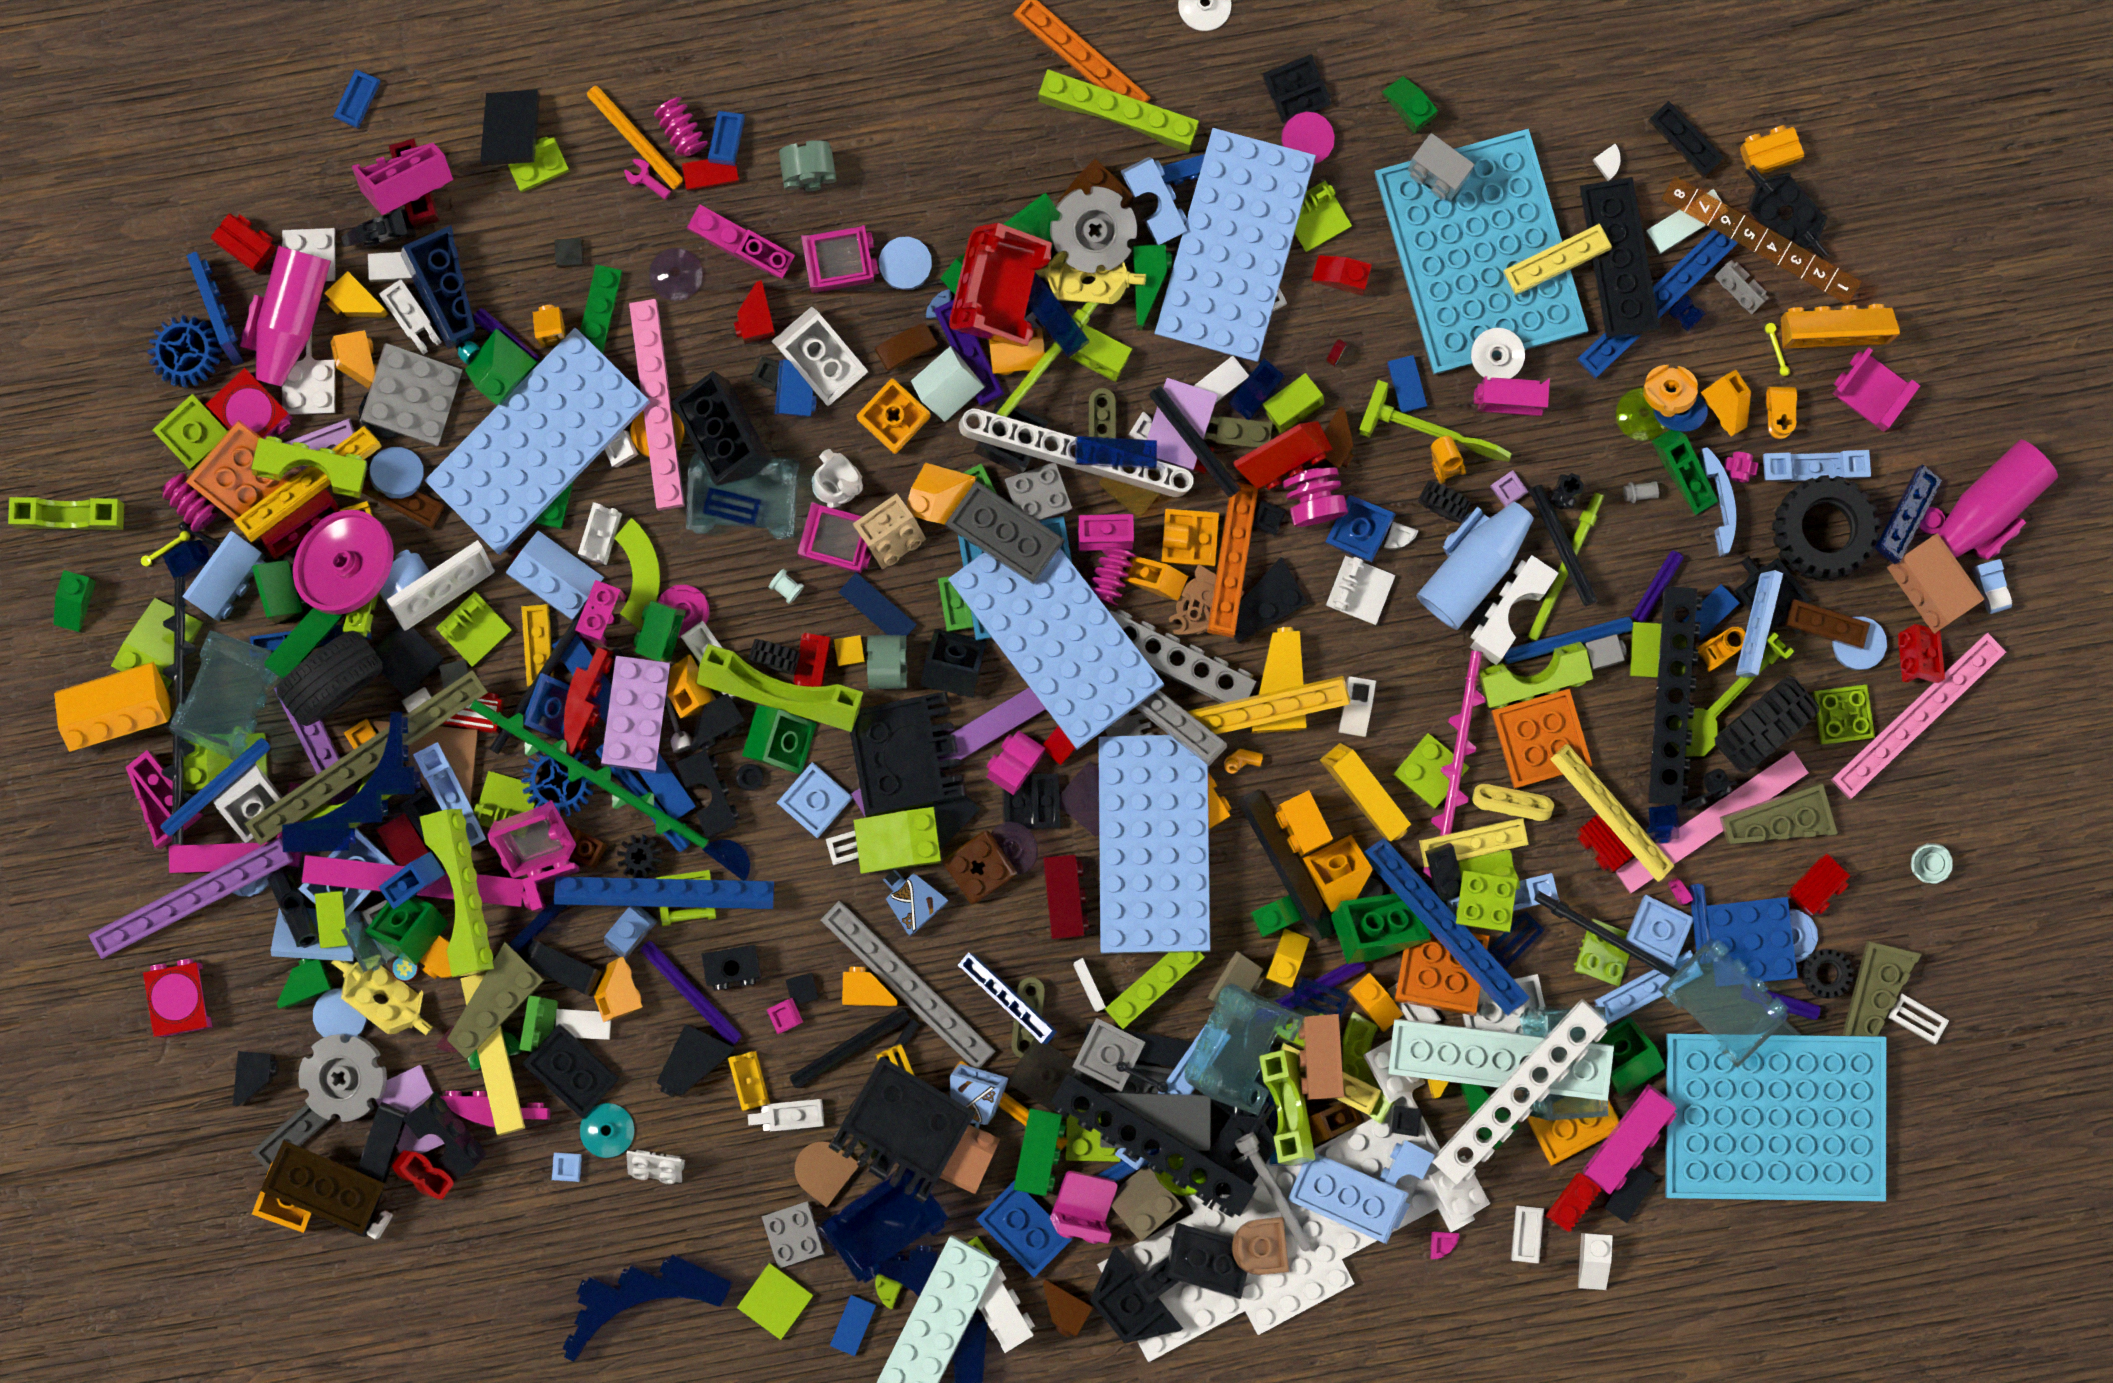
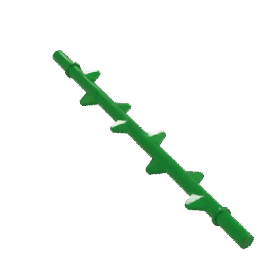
M476 699L470 706V709L493 722V725L496 724L525 741V755L530 756L541 751L568 767V780L570 782L585 777L613 794V808L618 809L628 803L656 820L657 834L660 835L671 829L678 833V836H683L703 849L709 839L687 827L686 823L682 824L654 807L653 793L649 792L639 798L611 781V768L609 766L594 771L566 754L567 742L562 739L551 745L524 729L522 714L518 713L508 719L501 715V712L494 711Z

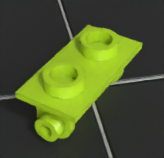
M379 592L364 606L347 613L343 632L353 630L361 633L364 638L367 637V633H371L370 628L373 615L370 614V611L375 610L378 595H380Z

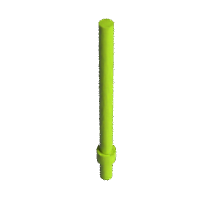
M1087 302L1081 310L1077 309L1072 315V321L1002 405L996 413L997 415L1007 417L1078 329L1083 328L1090 320L1089 316L1100 303Z
M1594 492L1586 511L1583 510L1579 518V527L1571 542L1576 556L1589 528L1594 526L1598 518L1596 513L1604 496L1597 492ZM1563 561L1558 570V575L1553 581L1527 638L1533 641H1538L1569 574Z

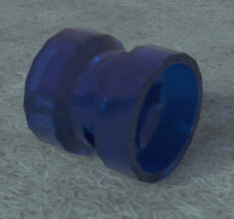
M1687 294L1671 309L1669 314L1674 319H1678L1682 323L1681 326L1688 332L1703 318L1706 312L1701 307H1696L1693 304V299Z

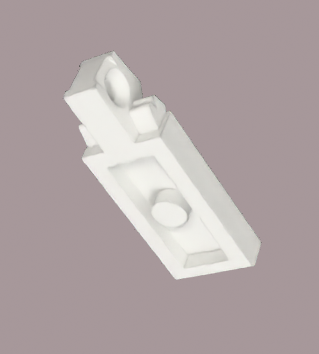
M822 1099L761 1106V1113L748 1114V1125L763 1124V1131L770 1130V1132L824 1126Z

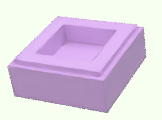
M1513 470L1490 486L1504 507L1528 493Z

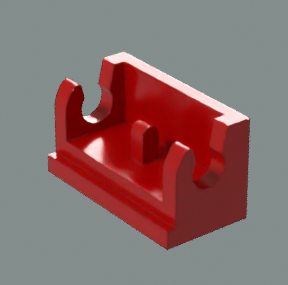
M810 633L802 634L799 648L801 655L795 670L794 685L808 687L823 686L831 644L830 637Z

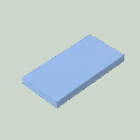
M1314 1152L1316 1160L1303 1163L1287 1200L1387 1244L1408 1197V1193Z

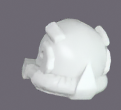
M831 449L823 451L819 456L823 461V465L816 470L812 477V488L815 496L821 501L826 502L827 507L836 508L841 504L849 502L855 495L861 493L863 490L862 476L858 469L841 453H833Z

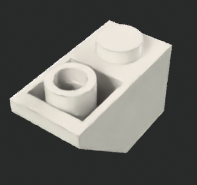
M1348 677L1346 687L1351 701L1349 705H1344L1342 708L1339 733L1366 737L1376 681Z

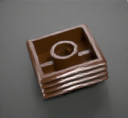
M988 830L981 832L942 860V863L970 904L978 903L1017 875V871ZM976 861L978 863L984 862L983 874L975 872Z

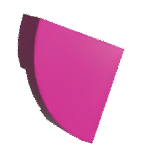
M1678 878L1668 882V886L1679 905H1685L1693 900L1684 884Z
M1431 1232L1430 1259H1439L1450 1253L1458 1242L1459 1233Z

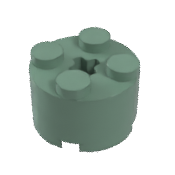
M806 141V146L798 147L797 143L779 150L785 190L805 187L807 192L817 191L821 189L820 184H830L837 181L833 152L829 142Z
M868 635L867 675L869 689L907 688L906 635Z

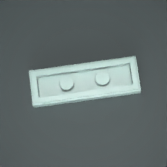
M1713 189L1690 203L1688 208L1687 206L1683 207L1646 230L1645 233L1658 253L1661 254L1707 226L1710 220L1713 222L1723 216L1728 210L1723 203L1720 204L1722 201ZM1700 200H1701V202H1702V204H1703V206H1704L1705 209H1706L1707 206L1709 205V208H1708V210L1706 211V213L1704 212V210L1702 209V207H1701V205H1700V203H1699Z

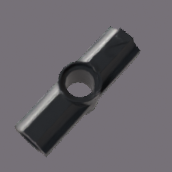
M1573 473L1569 476L1560 474L1557 484L1550 495L1554 507L1559 509L1564 507L1574 508L1576 500L1584 488L1580 476Z
M281 869L273 872L267 880L296 946L306 948L314 945V942L319 939V935L307 911L304 898L299 893L290 871ZM292 907H298L294 910H289Z

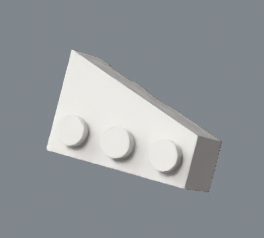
M998 1265L978 1304V1308L1006 1353L1032 1337L1033 1332L1031 1329L1035 1325L1027 1312L1022 1315L1017 1305L1021 1302L1013 1288L1009 1291L1006 1289L1003 1281L1007 1278Z

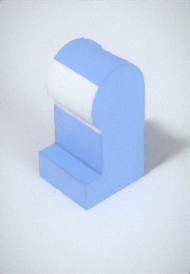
M2001 559L1977 565L1972 569L1979 591L1984 598L1983 603L1989 614L2012 608V600L2006 587L2007 584L2002 571L2004 568Z

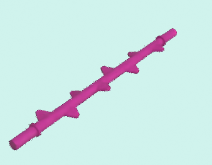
M1471 651L1468 674L1465 677L1466 686L1461 714L1452 716L1448 720V723L1456 728L1458 732L1453 762L1441 767V772L1449 779L1444 813L1431 819V823L1441 830L1440 836L1452 832L1456 807L1468 802V797L1459 790L1464 756L1476 751V747L1467 740L1472 709L1476 705L1485 703V697L1476 690L1477 682H1479L1478 674L1482 652ZM1424 867L1423 872L1431 878L1429 867ZM1432 883V884H1431V890L1435 893L1434 887H1433V883Z

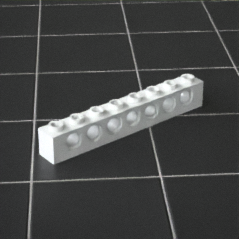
M1581 999L1434 1156L1432 1163L1456 1185L1461 1180L1467 1182L1476 1171L1473 1167L1480 1160L1484 1163L1495 1150L1492 1147L1498 1140L1503 1143L1513 1132L1511 1129L1513 1124L1517 1120L1523 1122L1532 1112L1529 1107L1536 1100L1538 1102L1544 1100L1551 1091L1548 1087L1555 1080L1560 1082L1570 1070L1567 1067L1573 1060L1579 1062L1586 1055L1588 1049L1585 1047L1592 1040L1597 1042L1607 1032V1029L1604 1028L1607 1025V1021L1586 1001ZM1577 1026L1584 1028L1586 1031L1585 1036L1580 1040L1573 1039L1570 1036L1572 1028ZM1555 1047H1563L1566 1049L1567 1055L1561 1060H1556L1551 1056V1052ZM1537 1067H1544L1547 1069L1548 1075L1545 1079L1538 1080L1533 1077V1070ZM1525 1087L1530 1094L1526 1099L1519 1100L1513 1094L1515 1089ZM1500 1107H1506L1510 1110L1511 1115L1505 1120H1500L1495 1116V1111ZM1481 1127H1487L1492 1131V1135L1489 1139L1482 1140L1476 1135L1477 1130ZM1468 1147L1474 1154L1470 1159L1464 1160L1458 1156L1459 1149Z

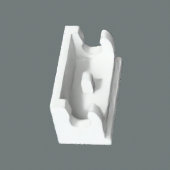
M593 502L578 551V555L581 558L607 565L622 513H619L614 508L608 509L601 504Z

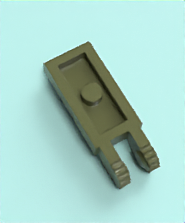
M1211 417L1208 425L1218 426L1217 435L1206 432L1203 440L1215 442L1216 445L1257 449L1270 441L1272 423L1228 417Z

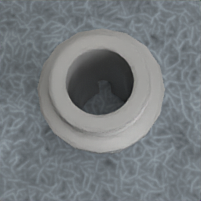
M1656 481L1635 485L1630 482L1628 486L1623 487L1624 499L1626 502L1634 504L1637 500L1658 498V484Z

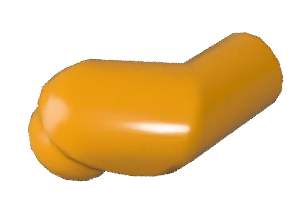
M1238 749L1225 759V770L1230 774H1235L1246 764L1260 767L1263 754Z

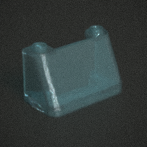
M694 454L688 467L686 529L704 534L714 528L715 524L768 528V532L773 534V537L776 539L794 537L800 462L791 458L770 457L772 463L752 478L716 486L699 454Z

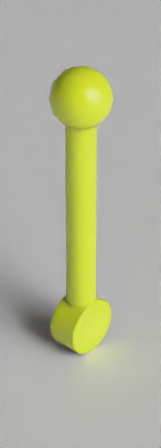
M1768 323L1765 326V332L1770 334L1781 367L1780 374L1788 376L1790 369L1785 365L1775 335L1776 326L1773 323Z
M182 531L178 538L152 555L143 556L141 564L146 567L150 566L152 560L181 541H188L190 533Z

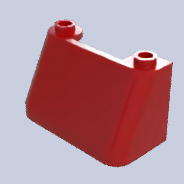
M1000 223L976 227L968 240L950 315V328L962 333L1019 347L1028 346L1033 337V329L1031 323L1024 320L1035 270H1040L1049 264L1052 243Z

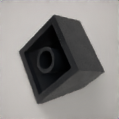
M934 629L925 659L920 686L973 698L987 640L976 641L974 637Z

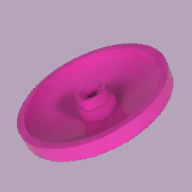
M359 510L339 511L320 520L305 535L294 559L293 579L301 598L316 610L333 615L349 613L367 604L381 590L391 571L394 552L389 532L376 518Z

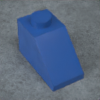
M780 360L775 414L796 417L811 416V412H815L816 396H812V387L789 360Z
M430 851L410 862L381 884L379 888L394 910L443 877L445 872Z

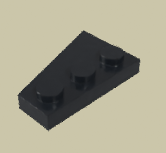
M1282 557L1277 560L1240 602L1234 635L1237 644L1308 604Z

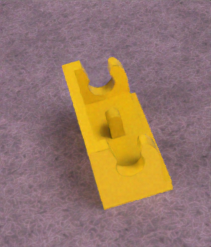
M748 1052L728 1058L742 1111L770 1104L757 1052Z

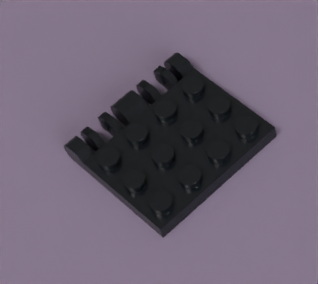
M947 692L928 694L865 707L859 710L850 736L866 817L944 801H955L967 797L965 785L952 786L964 782L963 775H952L942 778L940 770L955 769L961 766L960 759L957 758L938 761V758H948L959 754L954 734L934 738V734L953 731L954 725L952 723H943L932 726L931 718L946 717L951 714L950 707H941L949 704Z
M880 1057L828 1148L839 1153L847 1138L851 1135L852 1138L843 1151V1157L848 1159L853 1154L858 1141H861L867 1147L859 1156L857 1165L863 1167L873 1150H876L877 1154L867 1171L884 1181L894 1164H899L889 1183L895 1187L902 1179L905 1170L908 1169L914 1175L906 1184L904 1193L910 1196L920 1178H923L924 1180L913 1197L923 1204L976 1112L886 1058Z

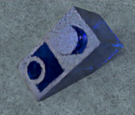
M1264 358L1228 404L1245 419L1250 420L1283 382L1285 375Z

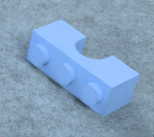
M1147 157L1121 171L1134 197L1146 192H1152L1157 197L1158 207L1156 211L1144 218L1147 228L1157 245L1187 231L1184 225L1187 218L1181 208L1177 210L1173 202L1176 199V195L1170 184L1165 185L1161 177L1165 173L1158 160L1154 162L1153 158Z
M1403 1140L1402 1144L1396 1143L1390 1154V1158L1393 1161L1389 1169L1383 1168L1378 1180L1393 1187L1396 1186L1400 1177L1408 1174L1423 1180L1435 1155L1406 1140ZM1405 1202L1394 1228H1399L1410 1204Z

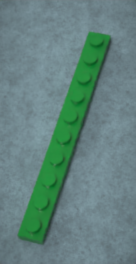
M596 264L580 332L604 354L623 272L620 269ZM573 482L536 518V524L563 529Z

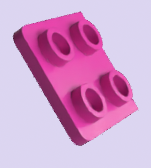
M564 860L553 864L554 869L545 872V870L540 868L528 872V878L522 879L525 891L521 892L525 907L531 909L536 914L547 911L539 885L555 880L556 877H564L579 872L580 869L576 863Z
M1068 1171L1065 1174L1050 1217L1057 1233L1065 1238H1073L1074 1236L1083 1238L1085 1241L1093 1244L1098 1242L1108 1244L1111 1232L1105 1220L1117 1190L1116 1182L1112 1179Z

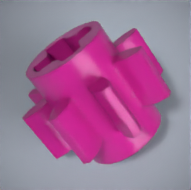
M1733 452L1732 458L1727 457L1724 470L1729 472V480L1748 483L1749 477L1756 476L1758 463L1752 462V454Z

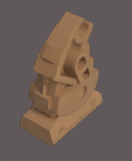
M1199 564L1194 572L1195 579L1187 583L1181 597L1177 601V614L1169 618L1170 623L1175 620H1179L1182 623L1180 629L1173 630V634L1176 636L1199 635L1206 632L1208 627L1216 574ZM1187 601L1189 602L1188 610L1184 611L1183 606Z

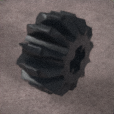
M642 834L640 843H638L636 836L632 835L631 846L625 841L621 843L627 851H617L618 856L625 857L624 860L619 861L617 864L619 867L628 865L623 872L626 876L634 870L633 878H639L640 872H642L644 879H649L647 870L650 869L655 874L659 872L653 864L663 863L662 859L655 858V855L661 854L663 851L661 848L652 850L657 843L655 839L650 840L646 845V835ZM640 850H643V854L647 856L646 861L641 860L640 864H635L637 860L633 859L634 854L637 855L640 853Z

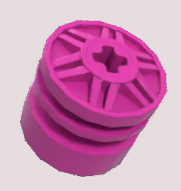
M1337 468L1310 469L1283 481L1284 489H1297L1286 494L1287 500H1300L1299 504L1290 508L1294 527L1320 524L1348 514L1344 495H1331L1332 491L1341 487V481H1329L1339 476Z

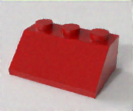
M1315 421L1298 424L1233 463L1257 489L1267 487L1269 491L1280 486L1282 478L1288 475L1291 478L1305 471L1303 466L1310 462L1312 465H1315L1327 458L1325 454L1333 449L1319 422Z

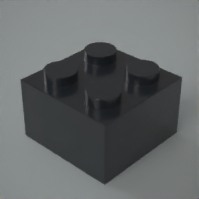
M999 398L992 413L996 414L1006 401ZM1017 406L1007 416V418L1045 428L1048 421ZM992 426L995 435H1005L1004 429L1001 426ZM1026 433L1018 434V438L1022 443H1030V437ZM981 441L977 442L973 451L1017 474L1025 471L1032 457Z

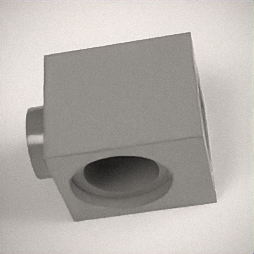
M1617 634L1587 642L1583 645L1587 649L1591 671L1619 664L1624 661L1623 656L1626 655L1623 640H1618Z

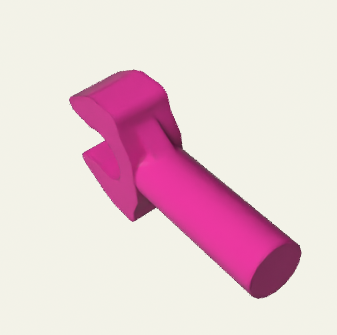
M633 159V163L641 169V173L635 176L628 170H624L628 182L633 187L637 184H645L666 200L671 191L649 175V163L645 160Z

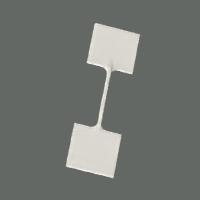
M335 228L282 230V247L330 260L331 263L325 282L335 281ZM312 332L306 344L305 358L301 361H296L282 386V407L290 415L335 413V361L314 360L312 358Z
M1392 1039L1363 1055L1389 1103L1400 1097H1405L1409 1107L1418 1108L1413 1099L1412 1092L1414 1089L1425 1084L1424 1079L1388 1074ZM1422 1116L1421 1129L1436 1155L1441 1149ZM1441 1170L1428 1176L1454 1225H1457L1490 1204L1475 1174L1467 1182L1461 1180L1457 1185Z

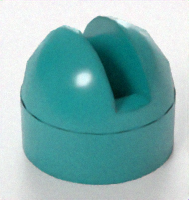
M464 341L463 344L465 346L463 348L458 347V355L463 362L469 365L481 348L474 342Z

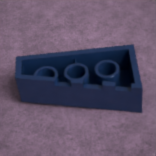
M450 225L404 245L401 257L447 348L451 349L462 344L464 341L473 339L475 327L465 291L463 274L459 265L452 226Z

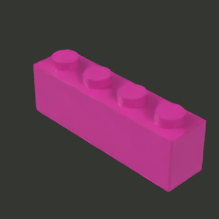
M1648 1084L1583 1168V1174L1609 1194L1614 1189L1618 1191L1626 1182L1627 1177H1625V1174L1629 1169H1635L1641 1163L1644 1157L1641 1154L1646 1147L1651 1148L1660 1137L1658 1132L1663 1125L1669 1126L1676 1117L1677 1113L1674 1112L1677 1109L1675 1103Z

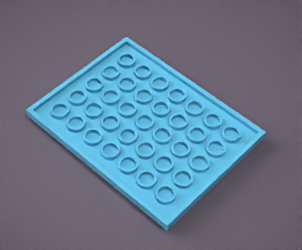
M1529 128L1454 149L1475 165L1470 176L1451 202L1446 198L1444 200L1438 198L1432 193L1430 186L1426 183L1419 184L1410 177L1411 173L1408 171V167L1411 161L1375 170L1374 174L1433 375L1472 365L1471 349L1473 343L1480 334L1492 328H1504L1515 333L1521 340L1524 350L1588 332L1571 270L1561 273L1516 296L1503 273V270L1562 242ZM1494 351L1492 353L1493 359L1501 357V353L1499 351Z
M1666 1034V1097L1675 1103L1677 1109L1674 1112L1677 1115L1671 1124L1666 1126L1665 1198L1886 1201V1037Z

